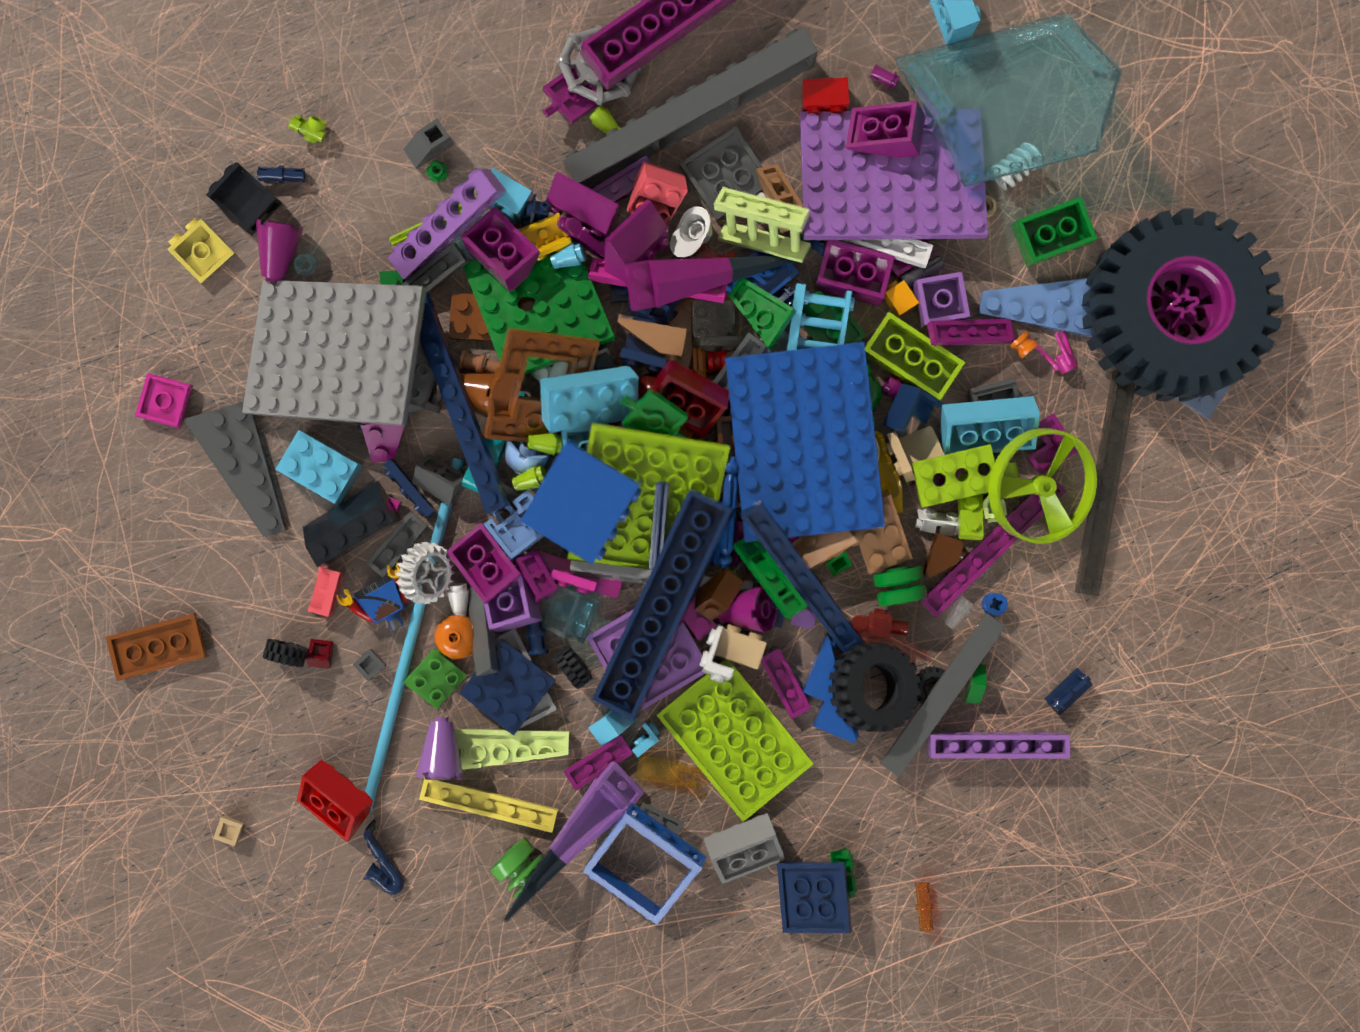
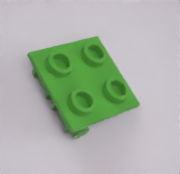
M433 649L406 678L403 684L438 709L467 677V674L446 659L438 649Z

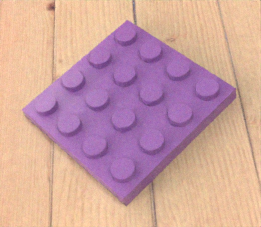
M633 610L586 636L605 670ZM683 622L642 710L705 674L702 672L703 667L699 666L702 654Z

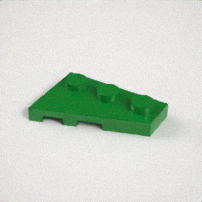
M745 278L738 280L728 295L770 350L796 313L794 308Z

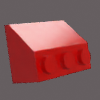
M322 759L302 775L296 800L347 843L367 818L373 804V800L366 792L359 790L350 779L344 778L332 765L327 764Z

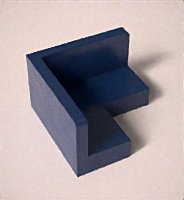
M901 384L883 425L893 432L895 431L896 434L903 435L911 417L919 422L927 423L933 407L942 409V405L945 404L921 388Z

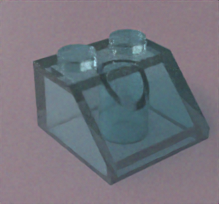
M556 585L558 590L551 598L546 600L541 612L542 628L563 638L584 644L600 601L572 589Z

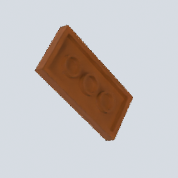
M452 293L449 338L492 342L474 294ZM524 297L519 301L518 308L530 311L533 309L535 300Z
M197 613L105 637L116 681L208 657Z

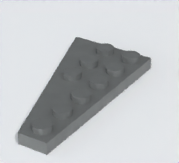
M244 401L183 419L262 536L267 537L287 531L255 415L242 413Z

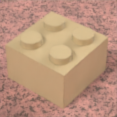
M729 624L726 627L722 626V632L714 655L758 669L767 644L762 640L763 636L751 631L748 632V635L741 633L740 627Z

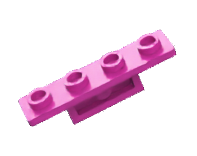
M537 551L552 579H555L556 585L567 588L568 584L577 586L576 591L589 595L590 591L612 598L618 597L623 581L571 575L570 560Z

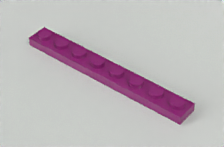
M1055 480L1057 484L1055 494L1060 499L1067 491ZM1029 494L1006 516L1011 527L1021 535L1044 514L1039 495ZM998 524L928 592V598L921 599L920 603L937 618L1018 538L1009 534Z

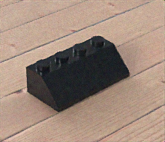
M377 481L303 526L305 547L317 568L327 566L400 522L401 518L390 502L381 483Z

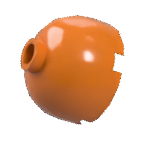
M452 614L443 618L437 625L434 633V642L437 649L444 656L451 659H463L473 653L474 632L470 617Z

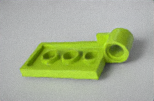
M991 444L912 462L911 467L921 508L989 492L990 475L995 463ZM981 463L988 464L990 468L986 476H981L978 472V466ZM1008 463L1003 476L1020 478L1017 463ZM959 468L967 471V478L964 481L956 479L955 473ZM937 473L945 477V482L940 487L933 483V477Z

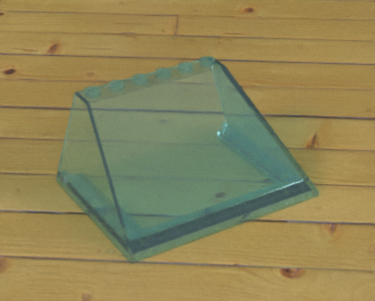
M1068 13L895 58L896 65L914 98L918 101L926 116V120L964 187L975 186L989 180H998L1004 176L1020 174L1023 171L1034 168L1040 169L1046 165L1063 163L1068 159L1085 157L1091 153L1098 152L1122 73V69Z

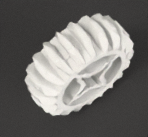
M422 542L421 544H414V548L407 549L408 555H401L403 562L397 564L400 567V571L395 573L400 577L396 582L401 586L399 591L405 594L404 596L407 599L413 600V602L418 604L437 602L438 597H444L443 591L449 590L448 584L453 582L451 575L455 572L451 568L454 566V563L450 561L451 558L447 554V550L436 543ZM430 556L433 558L434 563L430 561ZM417 583L421 585V590L418 588Z

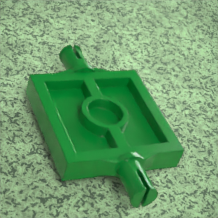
M650 389L638 402L627 395L621 399L620 403L631 409L630 413L622 421V426L626 429L689 439V437L679 432L681 425L688 419V414L654 390Z

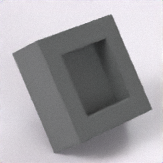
M372 648L353 664L367 681H370L386 666Z

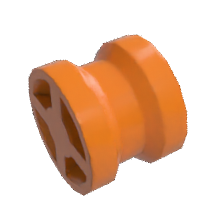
M1027 330L1009 345L1012 349L1018 351V356L1021 359L1039 344L1036 340H1032L1029 337L1030 333Z

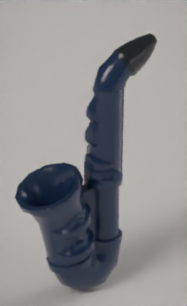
M373 819L366 827L363 835L368 848L376 856V862L380 863V867H377L373 862L363 880L374 882L383 892L390 895L398 894L403 889L404 880L401 873L396 870L390 862V858L374 837L373 832L375 831L376 820Z

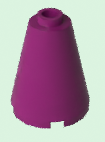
M257 219L256 228L261 276L266 277L265 281L277 283L279 279H285L303 233V227L299 226L298 230H293L294 225L267 220L265 225L261 224L262 219Z
M760 586L737 593L728 610L715 618V620L758 632H767V630H771L774 627L777 608H773L772 599L764 588Z

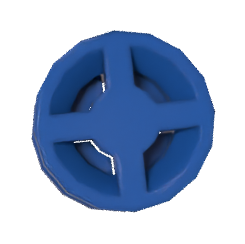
M988 593L983 597L981 605L987 614L998 616L1007 610L1008 603L1002 594Z

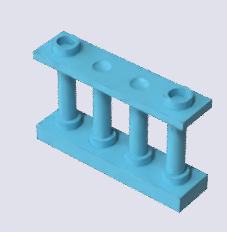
M797 283L795 285L792 306L796 313L790 321L786 351L844 344L849 311H853L855 297H851L852 291H846L844 298L811 294L805 290V284ZM815 303L843 307L841 321L808 317L802 313L803 304ZM804 325L839 330L838 343L802 339L799 336L800 327L804 328Z

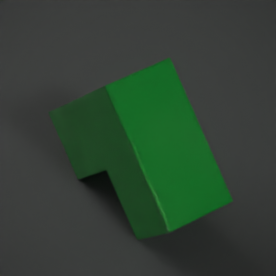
M979 664L969 678L965 690V702L980 704L987 687L985 664Z

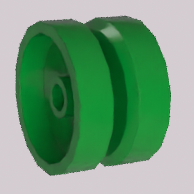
M922 566L897 567L872 575L875 587H889L890 589L881 591L876 595L879 607L928 598L925 585H911V582L920 581L924 578Z

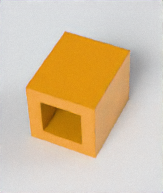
M904 280L899 284L897 281H894L887 286L884 300L896 317H901L919 304Z

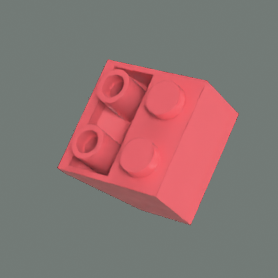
M643 161L634 178L627 212L633 214L648 199L653 203L668 226L688 191L685 175Z

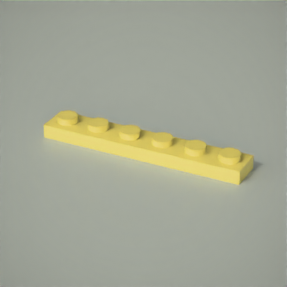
M424 778L419 800L551 833L553 832L558 813L557 808L444 780H425Z

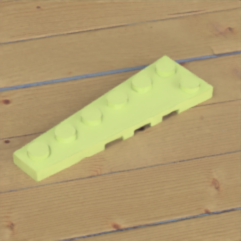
M455 729L462 770L569 755L570 731L518 730L513 736L504 729Z

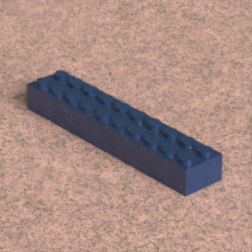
M689 489L592 700L631 720L639 716L735 512V508L696 489Z

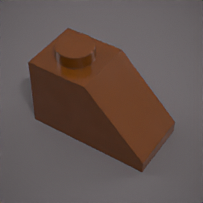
M939 533L935 534L923 568L924 578H930L958 564L959 560L962 561L966 552V548L963 547L965 542Z
M727 567L698 588L695 595V610L710 621L714 620L728 610L744 584V578Z

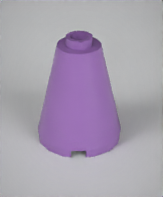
M436 717L435 722H430L416 773L417 779H421L422 775H425V780H451V778H455V775H457V780L463 779L454 724L449 722V718Z

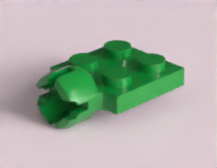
M820 291L814 293V294H818V295H824V294H823L822 292H820ZM807 303V305L803 304L802 312L808 317L841 321L843 307ZM850 313L848 314L844 344L858 343L867 336ZM806 325L803 328L813 341L838 343L839 330Z

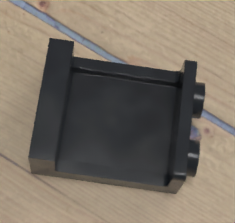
M238 162L229 165L221 179L212 183L209 187V192L206 194L252 236L257 231V219H262L261 224H264L282 204L277 197Z

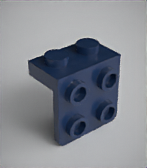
M634 317L632 319L637 321L659 324L652 320L644 319L641 317ZM628 333L625 347H622L620 354L624 364L632 367L642 365L648 371L659 373L668 362L667 359H664V356L658 355Z

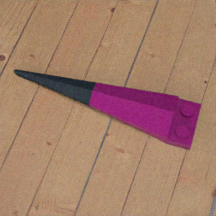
M778 256L645 260L624 264L631 311L659 307L793 262V260Z

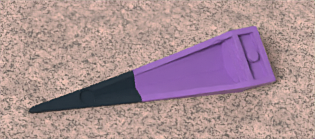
M610 762L598 779H594L504 916V922H508L559 871L617 822L631 802L635 805L644 794V791L616 762Z

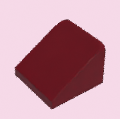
M311 639L306 656L308 666L330 669L334 642Z

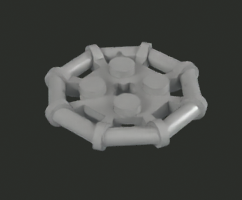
M596 25L595 28L575 34L571 32L567 35L568 40L560 57L556 60L557 66L560 67L567 82L568 91L596 102L597 105H602L604 102L623 96L628 97L631 94L630 90L638 72L641 71L640 67L628 75L624 83L620 81L613 86L614 90L603 93V89L606 87L580 54L581 41H585L602 29L601 25ZM573 49L579 52L576 60L570 59ZM571 69L576 70L578 79L575 80ZM587 83H588V84H590V85L593 86V89H595L596 92H594V91H592V90H590V89H588V88H586V87H584V86H582V85H583V84L587 85Z

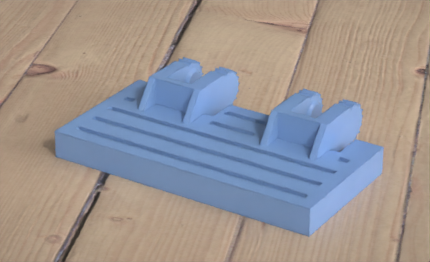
M534 488L531 490L536 494L538 488ZM528 490L512 501L518 509L516 512L511 505L505 507L511 514L506 520H503L499 511H496L492 514L500 524L497 526L492 519L484 523V526L512 561L544 537L520 522L534 498Z

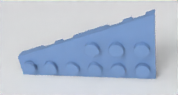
M1086 279L988 290L981 293L977 315L998 319H1011L1013 322L1088 337L1095 335L1093 328L1083 329L1082 318L1090 312V307L1081 306L1083 294L1091 288L1090 285L1085 284Z

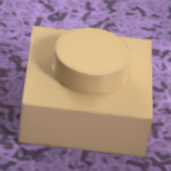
M222 816L213 839L236 846L245 823Z

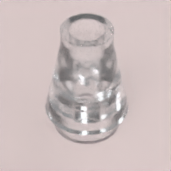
M960 595L958 599L954 600L944 623L951 629L956 630L963 621L974 613L975 605Z

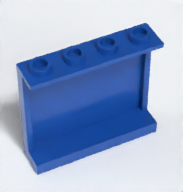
M569 439L565 442L520 522L593 565L596 559L601 561L607 551L604 547L607 540L613 541L619 531L616 528L619 520L624 522L629 514L630 509L627 507L630 501L636 502L641 494L642 489L639 486L642 482L634 481L577 446L578 443Z

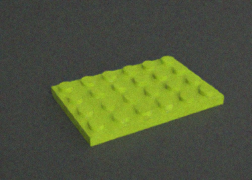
M725 658L718 664L734 669L731 679L719 683L709 679V674H705L657 713L656 716L744 822L814 763L731 661Z

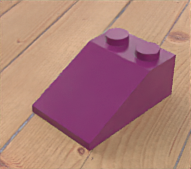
M918 101L852 108L846 149L895 158L920 156L926 116Z
M483 523L477 525L447 550V554L484 604L491 601L522 575L515 563L509 558Z

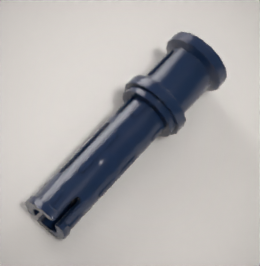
M541 621L528 624L526 637H529V656L549 653V649H546L544 636L546 630L542 628Z

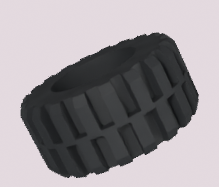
M886 643L862 644L852 647L850 651H845L840 657L842 660H836L833 665L835 672H831L829 680H832V686H828V690L833 695V698L830 699L831 704L837 707L835 712L838 717L845 718L844 723L848 726H854L856 730L889 732L893 731L894 728L903 726L905 724L904 720H910L913 716L912 709H917L919 704L916 700L917 696H921V689H918V683H921L920 676L915 674L917 670L915 664L909 663L910 657L906 653H901L900 648ZM872 666L877 667L883 673L887 682L886 698L882 705L875 710L867 704L862 694L863 677Z

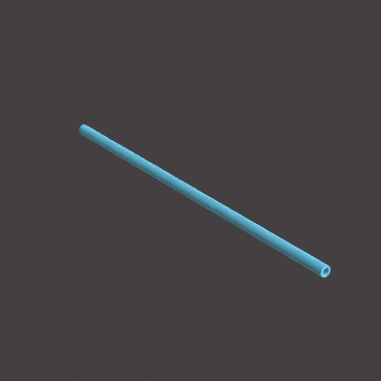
M453 458L451 467L461 472L464 461ZM441 501L431 543H436L440 547L442 546L452 504L448 505ZM430 556V561L434 563L433 558ZM414 603L365 790L373 800V804L405 687L403 682L408 675L426 604Z

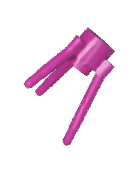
M1060 331L1062 339L1059 333H1055V337L1062 353L1055 357L1056 362L1039 345L1035 349L1052 366L1054 372L1060 370L1061 374H1064L1078 365L1066 332Z

